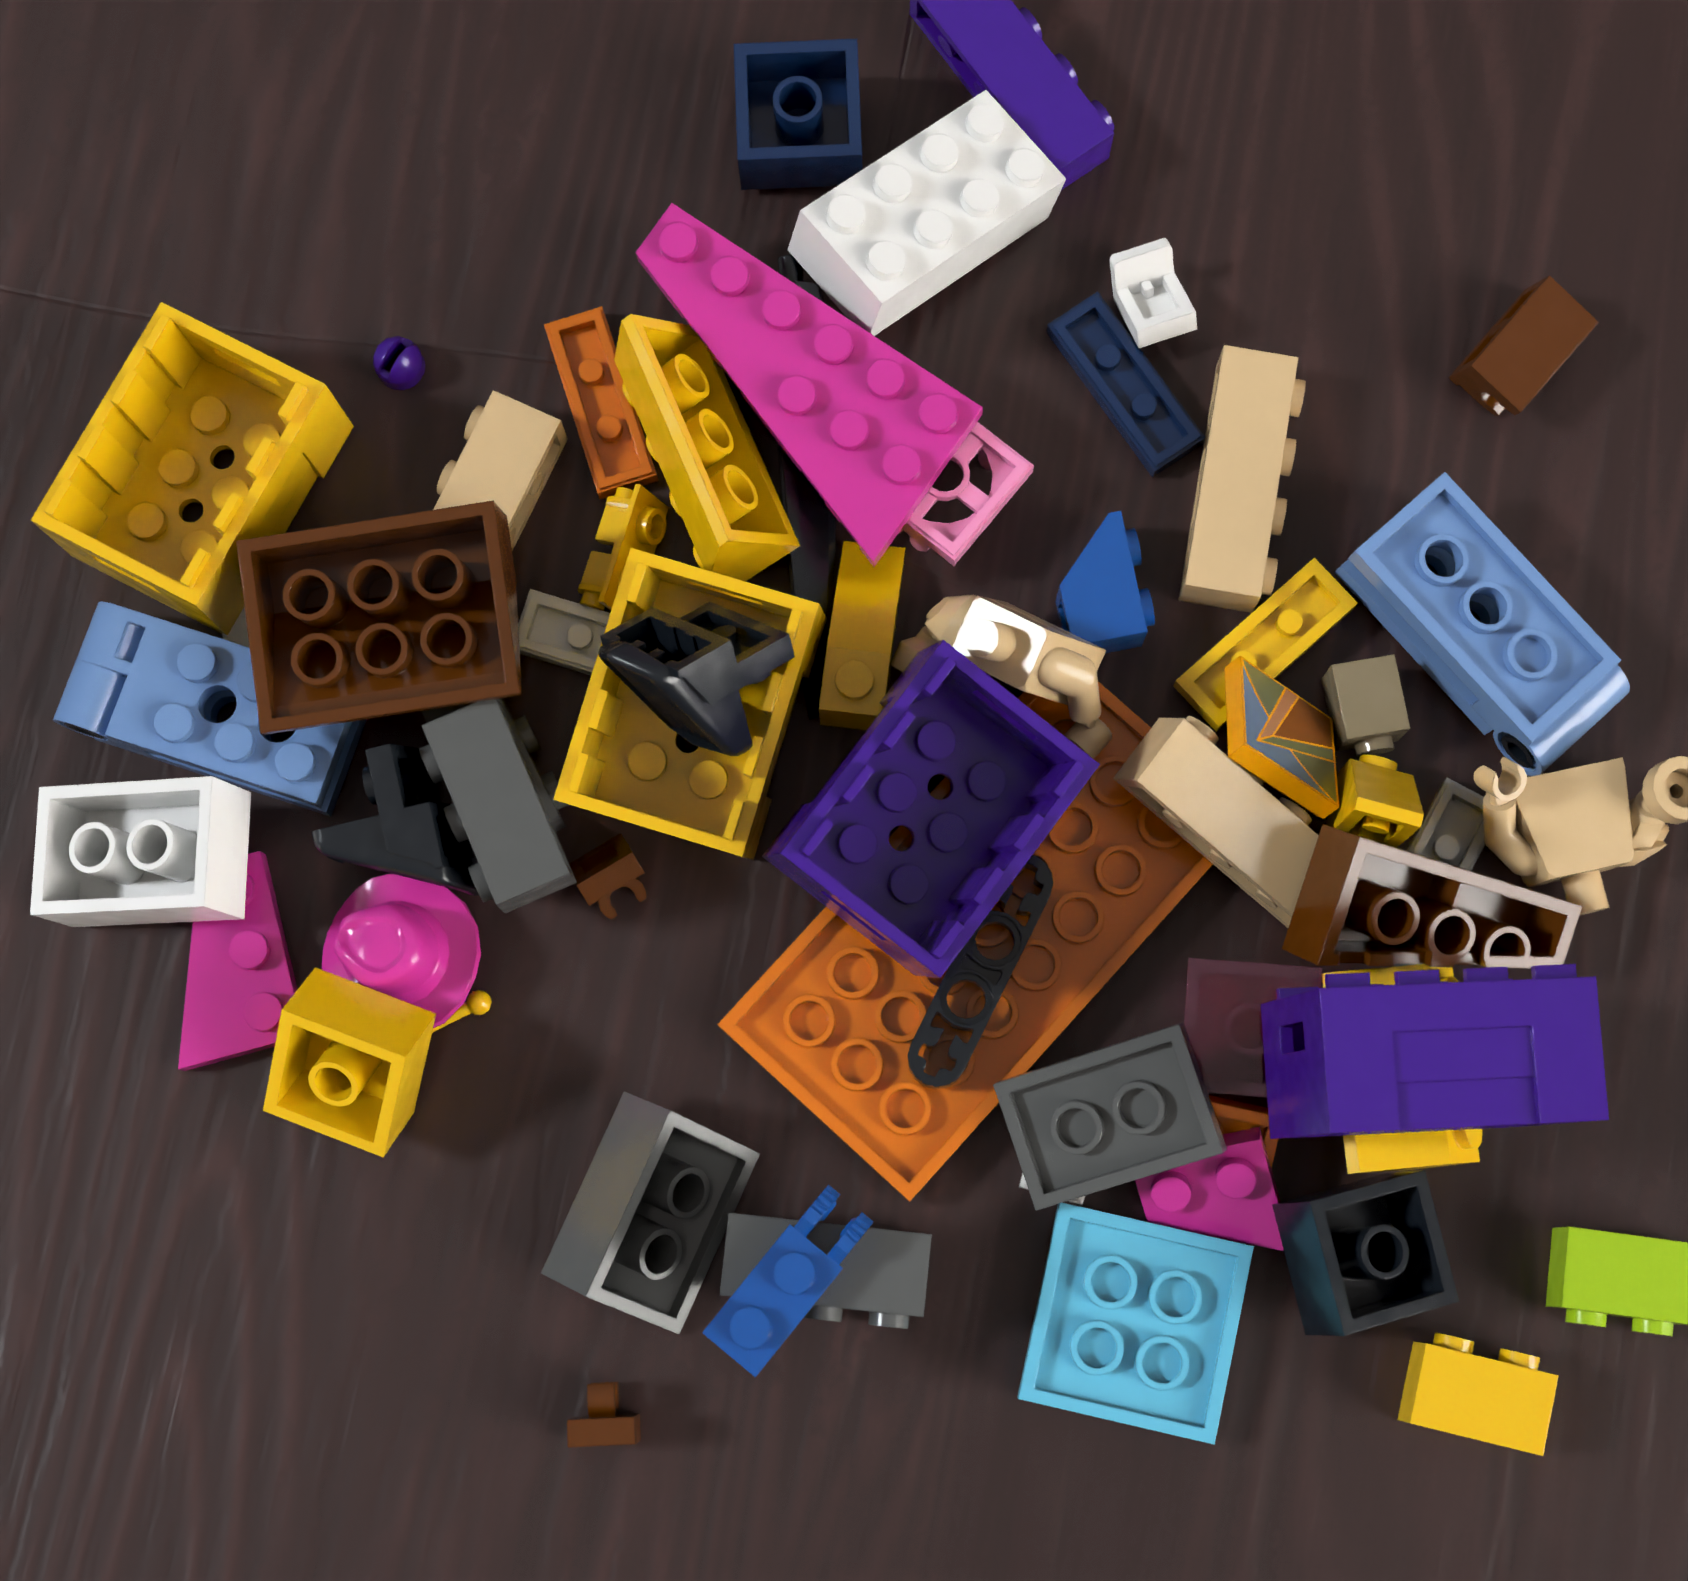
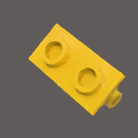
M635 484L634 490L617 487L615 496L607 497L595 540L601 544L612 545L613 548L611 554L591 551L577 590L582 594L580 601L582 605L604 611L605 607L611 610L630 547L654 554L657 545L665 535L666 516L669 507L641 484Z

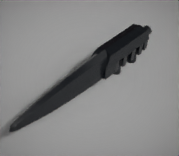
M784 255L778 258V270L781 275L824 302L823 290L817 283L804 282L803 267L792 255ZM736 386L737 395H740L741 391ZM777 442L782 505L800 544V547L787 554L790 592L793 596L819 603L827 617L809 679L802 677L808 717L813 719L819 716L824 663L833 610L836 517L826 506L824 499L804 473L799 471Z

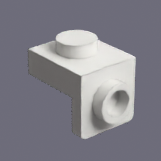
M1166 238L1115 253L1110 257L1113 300L1138 348L1197 330L1196 311L1174 273L1173 251Z

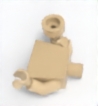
M978 595L944 597L927 613L926 618L928 619L924 623L926 626L915 637L900 641L890 663L893 667L903 672L918 652L945 640L985 673L1026 693L1068 705L1070 718L1075 723L1064 736L1093 759L1112 739L1110 729L1099 719L1101 703L1097 670L1106 650L1008 602Z
M1685 756L1669 758L1651 768L1643 780L1642 790L1631 800L1628 799L1623 757L1527 777L1524 768L1506 757H1502L1500 761L1502 772L1499 778L1495 771L1485 765L1480 766L1474 772L1476 785L1486 791V795L1483 798L1484 842L1486 846L1514 874L1520 875L1528 887L1561 881L1566 901L1583 906L1580 915L1610 908L1600 872L1616 867L1635 866L1667 845L1664 839L1669 832V826L1665 823L1681 824L1688 822V757Z

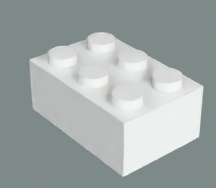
M213 776L39 787L30 915L71 927L244 919L251 792Z

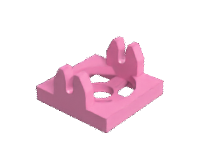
M978 422L951 458V461L957 463L962 469L963 480L960 485L954 490L947 492L939 491L931 486L899 532L901 533L904 530L910 536L912 546L918 551L927 552L931 548L953 566L956 565L1033 473L1034 469L1032 463ZM977 453L980 465L986 470L992 471L989 495H986L969 481L970 469L968 464ZM958 499L974 512L968 518L952 523L931 522L922 519L937 501Z

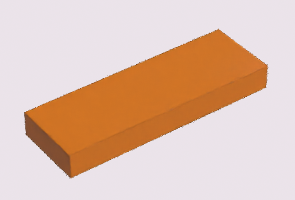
M601 306L544 324L599 499L615 495L617 487H625L632 490L635 484L645 486L657 482V473L646 446V439L637 412L627 401L623 393V380L614 361L616 347L603 307Z

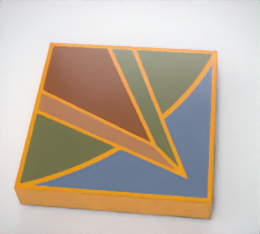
M1242 656L1237 657L1225 667L1228 758L1317 817L1326 818L1339 808L1332 718Z

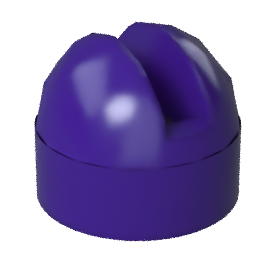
M400 336L386 338L377 345L373 357V366L376 374L385 386L394 390H406L415 386L422 379L425 372V361L420 349L414 342ZM403 349V352L398 356L395 363L393 364L391 371L388 372L387 370H385V367L388 365V363L393 358L395 353L398 350Z

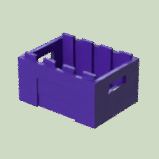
M945 640L915 655L879 702L884 708L812 802L802 804L762 855L768 862L913 975L934 978L942 977L1100 765ZM937 774L945 776L949 780L951 787L948 796L942 800L933 798L928 791L929 780ZM896 826L906 827L912 836L910 846L904 851L895 850L889 843L890 831Z
M1576 964L1531 966L1532 979L1521 980L1508 979V967L1463 969L1464 982L1448 983V981H1440L1439 970L1394 972L1395 985L1370 984V972L1326 974V988L1276 989L1277 1000L1260 1004L1270 1139L1529 1127L1609 1120L1596 976L1577 977Z

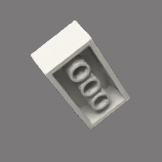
M985 90L801 209L788 251L849 320L875 336L1049 217L1066 178L991 94Z

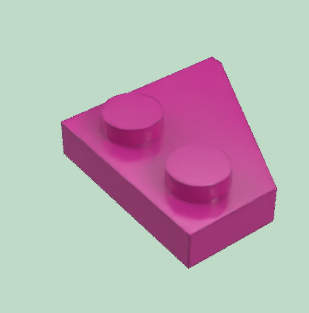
M1260 1127L1223 1134L1227 1150L1222 1154L1135 1180L1147 1222L1260 1247L1284 1250L1272 1204L1279 1203L1280 1198Z

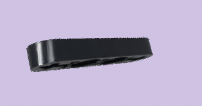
M1035 855L1031 856L1017 875L1019 876L1024 868L1032 870L1036 873L1033 884L1041 889L1038 896L1027 893L1017 910V915L1029 917L1026 926H1022L1007 913L992 910L989 912L949 966L911 1042L907 1057L909 1070L914 1079L925 1087L932 1089L947 1088L957 1082L963 1074L1049 900L1053 888L1052 872L1048 865ZM1010 884L998 900V903L1004 909L1013 891L1012 884ZM987 925H1001L1011 933L1014 946L1010 954L1000 960L987 959L977 949L976 936ZM961 982H970L982 990L985 997V1005L980 1014L973 1018L965 1019L957 1017L951 1012L947 1004V995L954 985ZM938 1015L952 1028L970 1031L972 1036L968 1043H964L955 1035L948 1051V1057L956 1062L955 1067L952 1071L941 1068L934 1077L924 1072L926 1060L918 1054L923 1046L934 1049L938 1044L944 1029L931 1027L935 1016Z

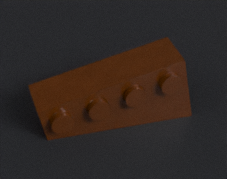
M1322 824L1282 950L1317 966H1340V963H1363L1368 966L1394 967V964H1425L1429 967L1481 965L1486 968H1531V966L1562 965L1564 964L1583 906Z

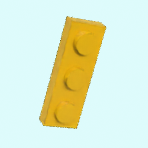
M1314 557L1175 681L1173 687L1217 732L1227 723L1225 667L1237 657L1242 656L1276 679L1356 607L1358 602Z

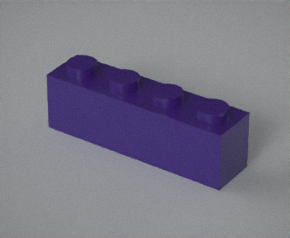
M910 0V16L973 98L987 90L1064 175L1066 181L1061 190L1109 159L1114 137V123L1111 116L1099 101L1093 100L1090 102L1078 87V77L1074 68L1065 56L1060 53L1054 56L1042 40V31L1037 20L1027 8L1022 7L1018 9L1012 0Z

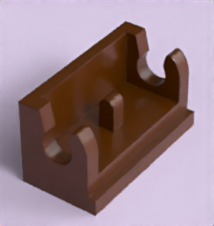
M1549 275L1522 292L1448 378L1456 386L1460 385L1491 414L1499 417L1506 409L1515 416L1524 410L1599 322Z

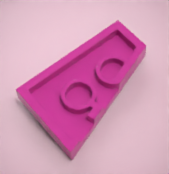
M261 851L248 854L245 918L240 920L197 921L192 924L178 1069L182 1071L275 1047L281 1010L298 990L267 857Z

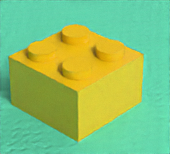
M315 967L281 1010L263 1111L384 1158L414 1114L436 1013Z

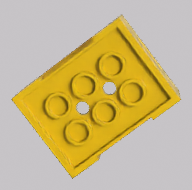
M161 302L31 518V521L72 557L197 622L228 636L244 608L236 541L285 533L317 477L319 476L324 479L354 426L326 384ZM224 449L232 450L235 458L231 466L225 469L214 467L213 460L219 451ZM192 502L201 503L203 505V514L200 519L195 522L184 521L182 517L184 508Z
M630 547L604 634L652 607L681 618L704 604L712 602L788 633L795 657L773 669L770 676L765 680L739 689L753 746L740 756H728L698 747L692 753L682 752L677 746L679 734L670 729L601 660L598 654L553 800L754 860L772 799L767 797L770 782L802 677L809 679L827 617L819 603Z

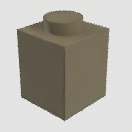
M1395 654L1334 664L1330 666L1322 677L1328 714L1333 721L1336 752L1355 749L1356 756L1360 757V755H1381L1395 749L1393 742L1399 741L1410 729Z

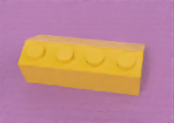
M630 314L621 320L614 361L623 380V393L627 401L637 412L647 435V449L654 460L659 463L670 489V502L677 514L682 517L694 544V558L702 569L746 582L800 547V544L724 371L707 351L706 346L690 325Z

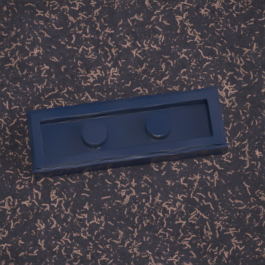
M1099 292L1088 297L1047 325L1046 333L1152 478L1204 443L1205 436L1141 349L1138 348L1135 341Z

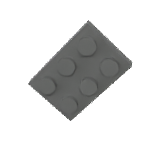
M1184 1022L993 1084L1036 1211L1222 1154L1227 1150Z

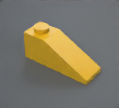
M843 541L820 694V725L867 730L884 708L879 702L888 692L905 548L889 546L876 566L873 567L860 550L857 542Z
M1360 755L1359 761L1350 758L1339 770L1337 778L1339 808L1328 815L1326 825L1398 847L1421 828L1424 817L1414 776L1396 771L1398 764L1384 757Z

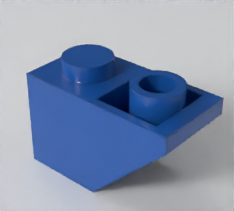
M1121 511L1108 513L1059 585L1055 601L1061 628L1105 649V653L1142 647L1148 633L1147 626L1155 625L1154 608L1148 588L1138 589L1134 566H1140L1142 563L1137 532L1135 528L1125 530Z

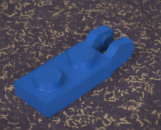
M830 1185L822 1191L794 1227L789 1224L702 1332L754 1377L761 1372L843 1270L840 1264L874 1222L863 1212L858 1217L852 1218L842 1230L840 1239L828 1254H825L807 1239L820 1221H824L837 1205L836 1200L841 1194Z

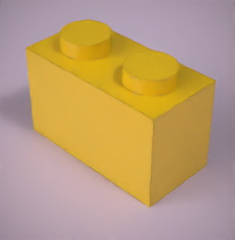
M1436 1332L1433 1344L1413 1342L1397 1420L1543 1456L1559 1375L1538 1371L1539 1357L1500 1348L1497 1361L1473 1355L1474 1341Z

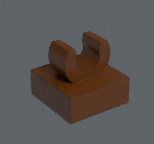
M621 833L569 863L577 881L575 884L587 904L590 906L597 902L602 913L609 919L618 916L610 901L612 892L618 888H630L639 902L646 899L645 887L639 879V876L645 872Z
M618 1382L587 1384L589 1416L573 1417L567 1420L568 1448L632 1445L641 1441L640 1414L619 1415Z

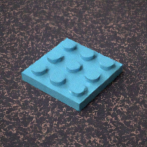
M1059 1203L1017 1398L1215 1445L1254 1246L1067 1203Z

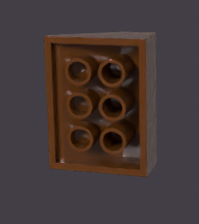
M494 500L236 541L261 734H274L522 695L516 577L507 515Z

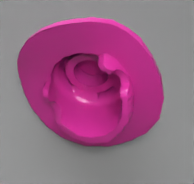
M395 874L373 877L356 888L335 915L327 932L323 947L322 970L436 1013L433 1026L435 1028L444 1024L463 1005L476 979L481 958L478 925L466 903L447 887Z

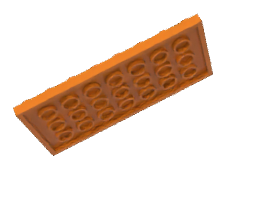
M1099 681L1101 703L1099 719L1110 729L1112 739L1094 758L1100 764L1033 854L1043 860L1052 872L1053 888L1051 895L963 1074L957 1082L941 1089L925 1087L912 1076L907 1058L911 1042L947 970L941 978L913 975L827 907L819 913L717 1024L722 1031L909 1202L997 1106L999 1101L993 1084L1026 1073L1213 865L1113 779L1151 727ZM1023 692L1018 697L1021 702L1063 735L1075 723L1070 718L1068 705ZM945 777L930 795L938 800L946 798L951 788L949 780ZM900 826L889 837L890 845L897 851L906 850L912 842L911 833L904 826ZM1024 868L1023 872L1016 876L1011 883L1013 891L1005 909L997 902L992 911L1007 913L1022 926H1026L1029 917L1017 915L1016 913L1027 893L1037 896L1040 894L1041 889L1033 884L1036 873ZM987 925L976 936L977 949L987 959H1003L1010 954L1014 946L1011 933L1001 925ZM961 982L954 985L948 992L947 1004L951 1012L957 1017L973 1018L983 1010L985 997L977 985L970 982ZM938 1015L935 1016L931 1027L944 1029L938 1044L934 1049L923 1046L918 1054L926 1060L924 1072L934 1077L941 1068L952 1071L955 1067L956 1062L948 1057L949 1047L955 1035L964 1043H968L972 1036L970 1031L952 1028Z

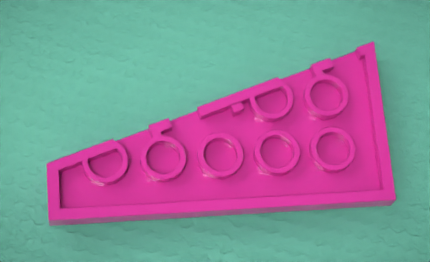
M671 203L635 252L638 261L680 316L691 326L721 369H724L741 391L746 402L799 471L804 473L824 499L829 510L839 523L841 522L860 546V550L875 567L982 416L983 407Z

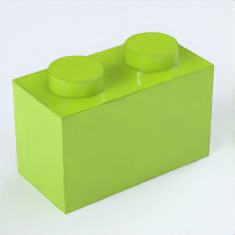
M1570 1226L1552 1228L1545 1307L1566 1309L1565 1322L1606 1327L1607 1315L1632 1318L1631 1331L1673 1337L1674 1324L1688 1325V1242Z

